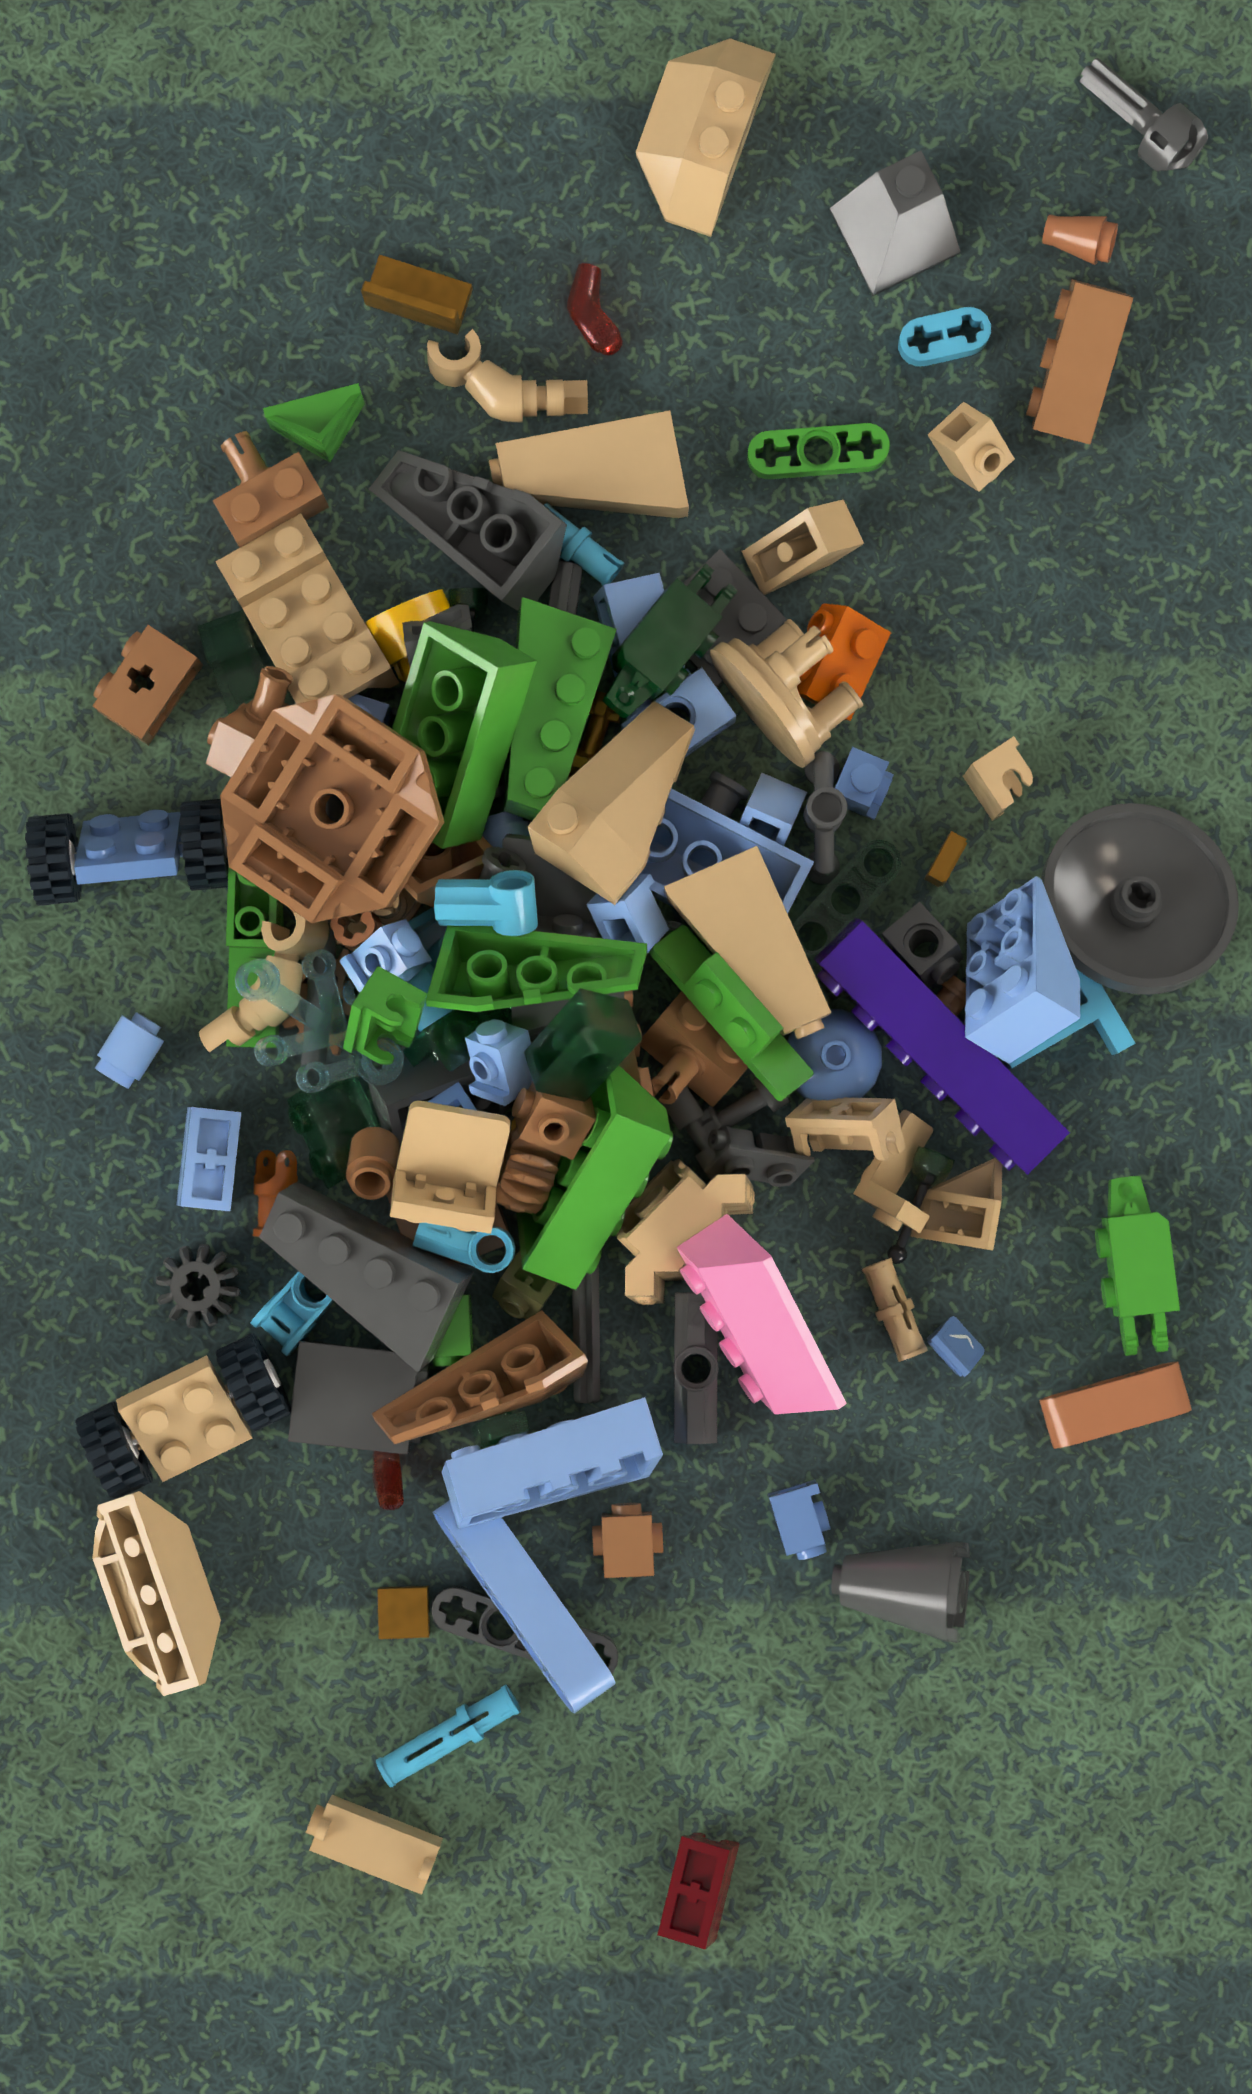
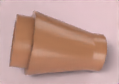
M1049 214L1044 228L1042 244L1054 246L1093 265H1096L1097 261L1109 263L1116 241L1118 224L1107 222V216H1055Z

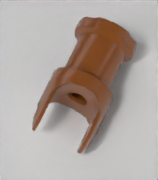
M262 1150L256 1157L254 1194L258 1196V1226L253 1228V1236L255 1237L260 1236L278 1193L298 1182L297 1159L292 1151L283 1150L276 1157L271 1150ZM265 1157L268 1159V1164L266 1166H264L263 1160ZM286 1158L290 1161L288 1167L285 1165Z

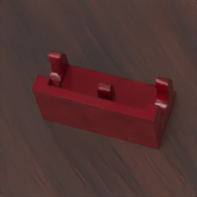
M693 1833L689 1836H681L657 1935L701 1949H707L717 1938L740 1843L726 1839L721 1840V1842L712 1841L705 1838L706 1834Z

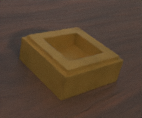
M951 831L924 880L937 887L943 886L965 849L967 839Z
M428 1586L379 1587L377 1589L379 1639L429 1638Z

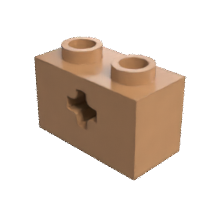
M147 625L142 634L136 631L126 642L121 656L125 659L115 674L108 672L97 685L93 694L97 700L93 707L100 714L149 746L203 664L195 655L150 625ZM138 675L144 678L149 676L154 682V686L151 690L143 687L139 690L134 681Z

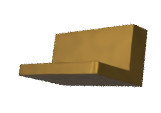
M379 254L371 281H364L361 292L367 306L458 335L473 287L470 283Z

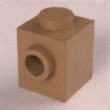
M536 1074L529 1089L522 1088L512 1108V1116L515 1117L519 1139L572 1160L596 1120L591 1095L540 1074Z
M641 1503L612 1504V1513H602V1525L592 1526L593 1555L603 1556L604 1578L654 1576V1553H663L662 1523H652V1511H642Z

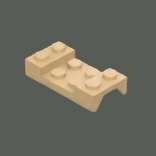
M301 513L216 561L275 667L291 674L293 680L288 690L296 704L334 694H340L349 699L366 688H392L399 684L384 654L364 623Z

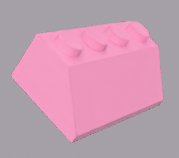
M726 1214L677 1247L686 1266L680 1269V1272L691 1290L696 1295L702 1294L705 1303L700 1306V1310L716 1332L721 1330L725 1339L719 1342L720 1348L735 1368L740 1366L744 1375L739 1377L738 1381L754 1404L761 1400L774 1414L837 1410L847 1404L772 1256L741 1226Z

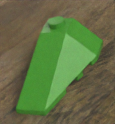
M447 926L427 993L426 1006L481 1012L638 990L647 954V943L532 931L520 936H505L495 932L493 926Z

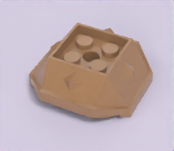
M340 694L272 710L220 795L223 823L228 842L226 848L229 867L310 923L391 907L444 824V818L425 751ZM332 795L338 796L344 805L343 816L338 822L332 821L326 813V803Z

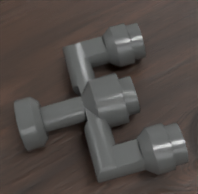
M819 751L814 753L815 759L804 769L807 780L814 785V792L810 795L805 806L803 821L806 828L814 834V852L808 857L814 863L807 877L815 884L826 885L835 880L840 870L839 860L834 854V832L839 829L846 815L847 801L844 795L834 788V781L837 779L840 769L838 760L829 752Z

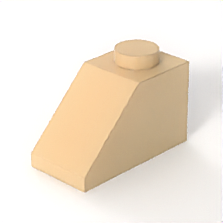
M843 499L805 509L743 550L742 553L759 590L766 595L835 563L863 545L864 542Z

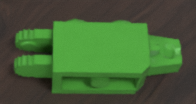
M1141 1176L1110 1179L1108 1181V1217L1101 1218L1103 1228L1095 1229L1097 1254L1099 1259H1107L1109 1278L1101 1279L1105 1308L1113 1307V1315L1119 1317L1121 1341L1125 1356L1137 1355L1139 1342L1134 1316L1146 1314L1150 1315L1151 1341L1155 1351H1168L1169 1342L1165 1312L1180 1311L1169 1221L1160 1213L1150 1211Z

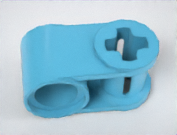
M299 1271L281 1291H278L262 1307L250 1322L255 1328L262 1327L283 1346L281 1352L286 1356H289L299 1346V1341L304 1340L317 1325L316 1322L334 1303L327 1295L323 1300H314L309 1297L305 1290V1280L307 1278Z

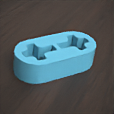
M963 307L915 318L903 327L898 340V350L901 357L908 364L914 366H928L972 356L979 353L986 346L991 334V323L983 311L974 307ZM963 320H969L971 327H980L981 331L976 333L973 343H968L965 336L960 335L949 338L948 334L959 331ZM915 331H922L924 338L936 336L941 338V340L929 343L927 353L920 354L917 346L909 347L908 345L913 340Z

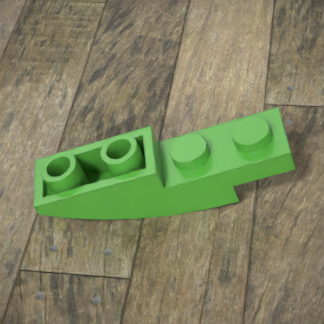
M229 865L226 946L229 947L227 1010L232 1006L239 1007L240 1000L247 996V989L257 981L267 955L274 956L275 951L268 948L263 940L261 932L262 921L284 927L283 903L231 869ZM279 1025L276 1027L267 1026L262 1031L255 1029V1035L241 1046H237L227 1039L226 1047L279 1048Z

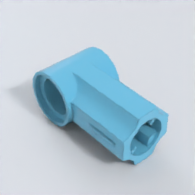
M509 870L495 874L490 880L438 879L435 886V920H438L439 926H493L495 932L505 936L528 934L538 927L534 876L526 871Z
M419 1223L412 1245L473 1266L486 1273L499 1272L507 1267L515 1256L516 1248L513 1237L501 1227L493 1226L491 1234L476 1231L465 1232L453 1227L429 1223ZM494 1235L501 1238L505 1243L506 1254L501 1262L495 1264L487 1263L479 1256L478 1244L484 1236Z

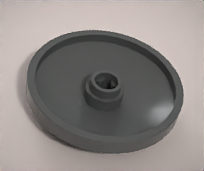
M1135 803L1116 804L1084 815L1061 835L1050 852L1042 871V882L1075 968L1095 982L1114 990L1143 995L1161 994L1183 988L1195 982L1210 970L1224 953L1236 928L1239 909L1238 891L1235 878L1225 856L1215 842L1194 823L1179 814L1157 806Z

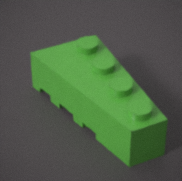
M524 597L521 598L518 610L516 649L537 662L508 752L504 811L533 821L555 792L567 781L617 629Z

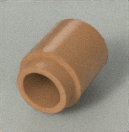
M369 1127L360 1130L352 1138L346 1179L357 1196L368 1200L379 1199L393 1188V1179L400 1152L399 1140L393 1133L383 1128Z

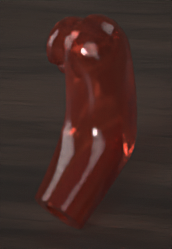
M581 263L578 265L567 302L568 313L594 351L603 355H614L622 346V337L617 326L603 312L600 305L602 271L595 265Z
M373 1451L372 1479L378 1503L381 1508L386 1510L398 1509L404 1502L399 1454Z

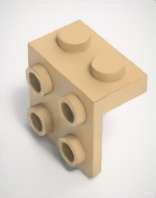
M414 1101L411 1103L393 1179L390 1217L405 1219L412 1223H429L453 1227L465 1232L476 1231L491 1234L495 1219L496 1187L510 1133L509 1118L500 1114L425 1101Z

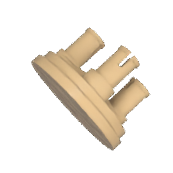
M787 619L781 627L757 646L754 644L748 646L737 638H733L728 643L720 642L710 650V656L722 680L764 735L782 754L799 767L804 768L815 759L814 753L831 737L830 731L858 708L863 707V702L858 694L844 681L814 707L810 708L803 702L797 689V685L801 682L800 676L827 654H831L834 651L825 635L820 638L821 631L814 625L804 634L791 619Z

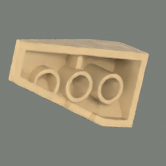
M653 701L567 780L529 824L528 831L535 854L616 905L646 867L651 853L650 846L658 825H661L665 804L673 783L677 781L695 731L694 725Z

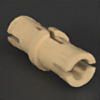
M892 1258L863 1268L862 1272L865 1274L878 1310L875 1311L878 1321L883 1320L898 1362L928 1351L911 1311L915 1306L912 1299H907Z

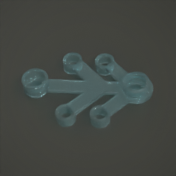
M319 949L315 952H310L302 961L304 975L315 983L321 1009L280 984L279 970L269 960L255 959L248 961L237 970L235 985L241 996L250 1001L265 999L312 1029L311 1031L283 1038L279 1035L261 1038L255 1045L254 1054L257 1061L263 1066L280 1065L290 1056L333 1045L343 1049L347 1022L334 975L336 960L329 951ZM316 956L322 958L325 963L323 974L317 973L313 968V960ZM250 972L256 973L260 978L261 983L258 990H253L248 985L247 978ZM351 979L343 987L344 1000L350 1006H352L357 998L354 994L355 985ZM384 1037L377 1041V1045L381 1050L388 1051L394 1056L392 1064L383 1065L380 1070L376 1069L370 1058L353 1050L352 1053L348 1052L353 1057L328 1065L318 1061L303 1064L296 1073V1082L299 1088L307 1093L322 1091L329 1083L356 1076H361L372 1085L389 1084L396 1080L402 1072L404 1066L403 1051L399 1044H396L390 1038ZM268 1042H273L278 1048V1056L275 1060L270 1059L266 1055L265 1048ZM310 1068L315 1069L319 1074L320 1079L316 1086L311 1085L307 1080V1073Z

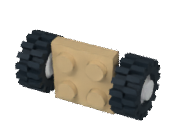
M254 1333L216 1351L217 1362L222 1369L220 1371L227 1382L226 1385H224L206 1355L116 1399V1402H109L75 1420L77 1433L81 1437L79 1441L87 1453L85 1456L88 1462H91L96 1478L99 1477L101 1486L104 1490H107L111 1498L116 1499L151 1483V1478L153 1477L149 1469V1461L162 1482L252 1439L250 1428L256 1432L291 1414V1405L283 1389L284 1386L280 1378H278L276 1369L271 1363L267 1351L264 1350L262 1343Z

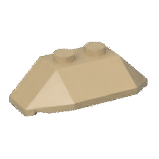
M727 39L668 61L636 149V157L666 222L709 237L712 236L776 54L733 39Z
M140 1491L99 1504L97 1506L99 1521L95 1530L92 1559L125 1653L144 1675L156 1682V1688L163 1696L205 1684L221 1619L189 1526Z

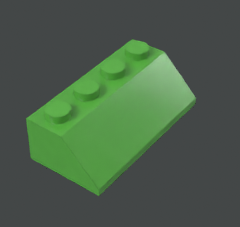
M429 621L423 623L393 730L425 751L444 818V824L432 842L444 849L478 841L482 838L537 661L500 638Z
M610 1060L607 1061L588 1093L591 1095L596 1120L573 1160L562 1155L560 1156L557 1166L559 1170L555 1175L554 1186L551 1187L548 1200L544 1202L543 1208L536 1214L517 1212L522 1269L575 1290L586 1273L592 1274L597 1268L601 1258L602 1247L609 1236L614 1237L620 1231L624 1222L626 1208L633 1197L639 1198L648 1183L649 1171L657 1159L662 1160L667 1155L673 1140V1132L670 1131L667 1109L623 1068Z

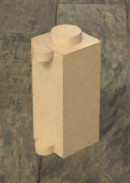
M331 1795L326 1807L316 1805L306 1830L307 1834L314 1836L309 1851L421 1895L443 1840L439 1836L334 1795Z

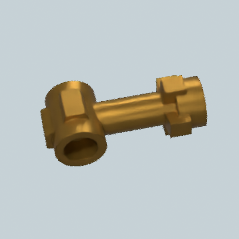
M596 691L589 712L591 718L581 746L577 748L568 780L600 751L609 723H620L621 717L602 701L606 693Z

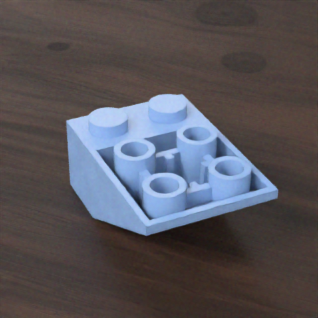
M1035 876L1018 889L1010 891L1005 898L983 913L977 914L967 923L965 1038L1008 1064L1080 1019V978L1042 879Z

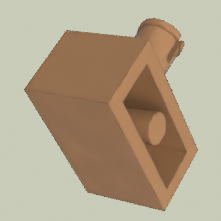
M247 431L235 434L244 454L239 453L231 438H228L221 445L222 451L227 455L239 476L241 484L214 499L213 502L239 547L244 546L300 513L305 520H308L329 508L321 489L299 451L276 465L267 467Z
M274 666L262 668L253 700L247 704H241L236 711L216 720L207 738V743L211 745L206 761L208 766L232 777L272 710L290 706L284 703L289 685H291L293 680L290 673Z
M682 991L644 1034L640 1044L643 1049L664 1066L651 1079L654 1097L665 1084L669 1086L658 1100L664 1104H673L678 1099L679 1094L688 1086L710 1106L714 1107L748 1068Z

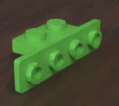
M681 925L651 948L649 953L777 1101H783L813 1076V1070L780 1034L784 1029L719 953L716 952L711 955L687 926Z

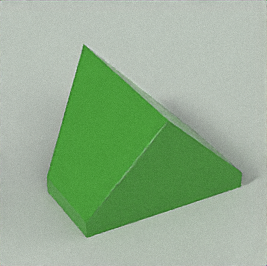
M359 383L269 406L263 408L272 430L330 463L365 402Z

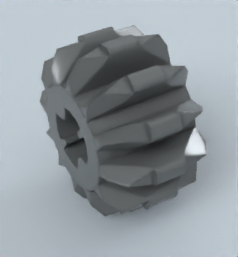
M200 1244L196 1260L189 1246L180 1247L179 1255L183 1265L177 1260L167 1257L163 1264L174 1273L173 1276L164 1275L156 1277V1284L170 1286L171 1293L160 1295L157 1298L160 1305L168 1304L172 1301L177 1303L169 1314V1318L172 1321L178 1320L188 1310L186 1320L188 1328L197 1327L201 1312L207 1325L214 1326L218 1323L213 1307L215 1306L221 1313L229 1315L233 1312L234 1308L223 1299V1296L233 1297L241 1295V1288L226 1286V1279L238 1276L239 1270L237 1267L229 1268L223 1272L219 1269L228 1258V1254L224 1251L216 1254L212 1261L209 1262L210 1246L208 1244ZM195 1272H199L198 1278L207 1277L210 1286L203 1290L205 1298L202 1300H198L199 1294L190 1295L187 1290V1286L193 1283L192 1274Z

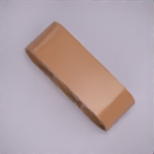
M1178 1361L1135 1371L1050 1395L1039 1400L1053 1449L1068 1447L1182 1415L1192 1410Z

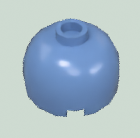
M830 1009L831 1014L821 1019L825 1028L798 1040L794 1031L790 1033L787 1042L814 1073L806 1083L796 1090L805 1099L862 1098L875 1085L882 1068V1046L875 1031L871 1032L853 1013L843 1009Z

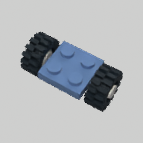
M221 799L182 802L180 812L167 813L164 810H149L140 816L119 818L112 814L99 815L91 820L83 821L79 841L78 837H76V827L73 824V818L70 813L28 817V822H26L27 833H25L27 848L25 850L29 864L27 865V870L31 877L30 887L33 890V898L36 904L41 906L79 902L82 884L174 876L178 874L180 857L185 859L184 868L191 891L227 888L228 857L226 846H228L223 823Z

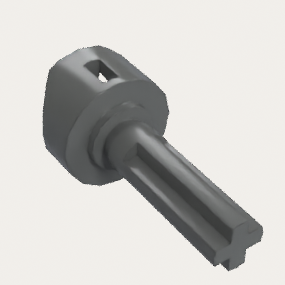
M1095 58L1092 64L1086 66L1082 71L1081 75L1083 77L1079 82L1139 133L1145 135L1138 148V157L1155 171L1187 168L1203 149L1208 140L1206 128L1202 120L1183 104H1175L1162 113L1161 110L1099 58Z

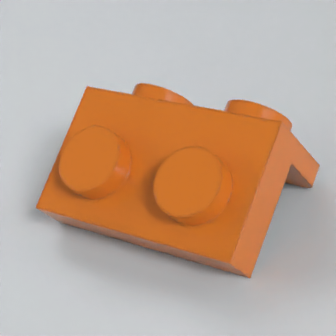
M824 603L811 617L807 632L813 625L821 631L820 638L825 635L834 651L831 654H827L800 676L801 682L797 685L798 692L801 698L816 705L844 681L854 689L861 699L891 632L848 606ZM854 712L845 720L851 721Z

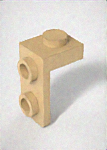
M903 1110L899 1115L906 1149L900 1155L891 1154L888 1151L889 1159L887 1161L877 1160L874 1157L871 1164L864 1170L860 1183L853 1194L874 1207L876 1211L872 1217L898 1232L902 1224L921 1233L930 1216L896 1194L933 1133V1128L913 1113Z

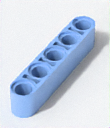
M450 1500L433 1511L435 1519L558 1696L572 1713L575 1714L616 1684L604 1661L502 1517L458 1529Z

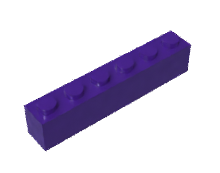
M855 917L813 959L822 968L816 975L817 978L836 997L844 990L857 1003L851 1012L871 1032L879 1026L891 1038L885 1046L905 1067L914 1061L926 1073L920 1082L940 1102L948 1096L960 1108L954 1116L973 1136H976L982 1130L995 1143L988 1151L1008 1171L1016 1165L1028 1175L1070 1133L993 1054L965 1038V1025L862 920Z

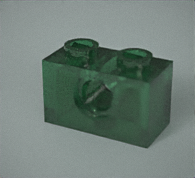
M580 988L524 1051V1055L537 1092L586 1102L642 1040V1036L629 1000Z

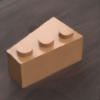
M1071 279L1069 290H1061L1054 313V318L1060 320L1055 339L1047 338L1040 362V367L1047 369L1042 388L1033 387L1026 410L1027 416L1034 417L1032 423L1034 430L1091 444L1132 305V296Z

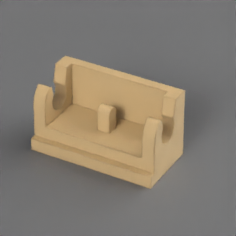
M1014 736L973 762L963 775V778L992 821L1003 815L1005 809L1014 803L1010 789H1012V793L1019 798L1022 795V785L1014 771L1019 773L1021 781L1026 786H1031L1033 782L1030 768L1016 749L1020 744Z
M845 1097L832 1100H814L806 1098L785 1117L786 1125L790 1127L795 1151L798 1155H811L807 1142L808 1134L812 1150L822 1152L824 1149L873 1151L877 1160L887 1161L889 1159L888 1151L891 1154L900 1155L906 1149L895 1099Z

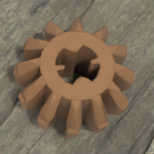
M517 1128L509 1133L496 1187V1203L505 1206V1209L518 1213L536 1214L543 1208L544 1202L548 1200L551 1187L554 1186V1179L559 1170L557 1166L561 1155L519 1139Z

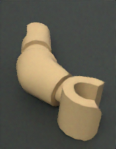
M473 329L465 336V350L468 354L459 360L445 358L439 351V343L428 340L427 359L429 370L433 377L445 386L458 387L465 385L466 390L492 418L506 422H523V417H537V411H546L547 416L588 414L587 380H546V386H537L536 380H522L521 375H511L490 360L482 363L480 340Z
M294 912L296 927L291 936H289L290 929L271 922L262 921L261 932L263 940L268 948L275 951L274 956L267 955L257 981L247 989V996L240 1000L239 1007L232 1006L199 1031L201 1042L208 1052L214 1050L227 1039L233 1044L241 1046L255 1035V1029L262 1031L267 1026L276 1027L293 1012L299 1003L304 965L298 963V960H309L317 956L324 949L329 937L327 920L310 923Z

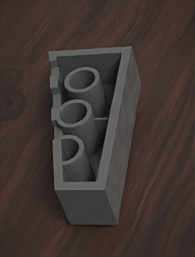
M295 1182L278 1193L259 1236L260 1239L418 1373L435 1358L474 1272L447 1257L412 1246L414 1240L299 1182Z

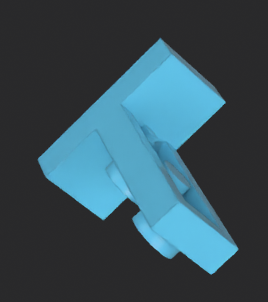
M1077 970L1080 978V1002L1082 1004L1080 1005V1019L1012 1063L1008 1064L1003 1060L1001 1061L1009 1070L1092 1022L1111 1055L1118 1054L1134 1045L1135 1041L1103 986Z

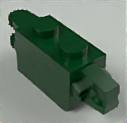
M705 564L687 586L677 578L662 593L612 655L613 670L618 674L602 701L624 720L647 699L652 702L663 691L671 696L689 674L683 668L689 658L695 654L701 659L718 639L719 635L713 629L723 617L720 613L738 590L729 583L717 593L711 605H708L696 593L705 587L714 572L709 565Z

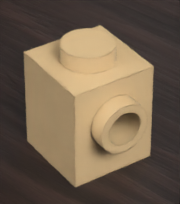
M965 402L961 403L928 434V437L950 472L978 492L996 479L1000 472L1015 459L991 418Z

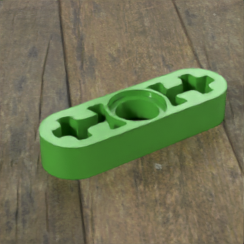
M872 423L764 431L751 440L748 447L747 462L751 471L763 479L869 472L883 465L888 456L890 442L886 432L880 426ZM862 436H870L871 443L880 444L881 449L874 450L872 459H864L862 451H847L846 459L848 462H839L841 445L838 437H847L845 447L860 445ZM822 439L828 442L832 448L830 460L824 464L811 463L804 454V447L809 441ZM789 441H798L796 460L799 466H790L791 456L776 458L775 466L766 467L764 459L756 458L755 454L763 452L764 444H773V449L776 452L790 451Z

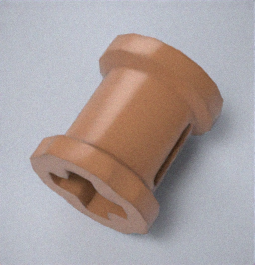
M372 911L331 919L330 922L335 939L352 952L383 926L379 917ZM362 921L367 925L364 934L356 932L353 935L347 930L350 922L359 923Z

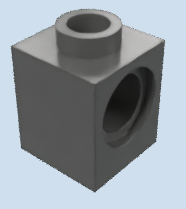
M918 902L882 933L886 945L928 988L935 982L940 985L948 981L958 971L960 967L959 962L963 960L959 944L921 902ZM924 942L938 944L936 952L929 957L921 958L914 955L915 949Z

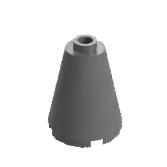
M955 1541L845 1555L842 1565H834L831 1583L832 1594L840 1595V1604L842 1606L946 1642L959 1643L961 1636L954 1627L964 1628L970 1571H962L961 1566L962 1557L970 1558L969 1544Z

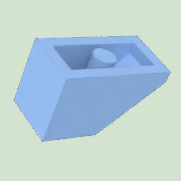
M761 773L744 810L740 824L784 846L807 792Z

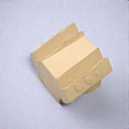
M680 1159L671 1160L647 1184L642 1195L631 1200L625 1210L622 1227L616 1235L617 1239L635 1256L625 1267V1296L641 1305L664 1304L665 1281L684 1280L680 1269L686 1266L677 1247L726 1214L729 1216L753 1214L755 1192L746 1174L716 1175L706 1185Z

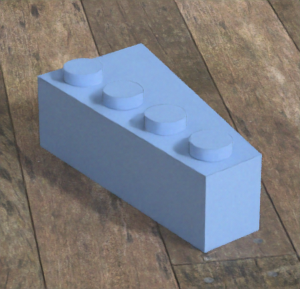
M644 1397L575 1420L561 1421L547 1427V1429L531 1434L527 1432L516 1433L499 1440V1444L480 1449L479 1445L461 1448L451 1453L452 1459L445 1462L442 1475L457 1527L461 1529L647 1478L658 1464L663 1453L646 1398Z

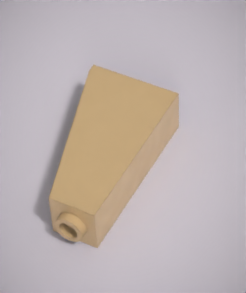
M670 410L496 443L498 458L489 460L494 484L529 493L543 505L549 503L551 506L672 518L688 517L689 505Z
M758 846L664 886L667 900L713 954L719 953L784 1028L780 1032L782 1036L794 1031L798 1040L825 1028L821 1019L829 1016L831 1010Z

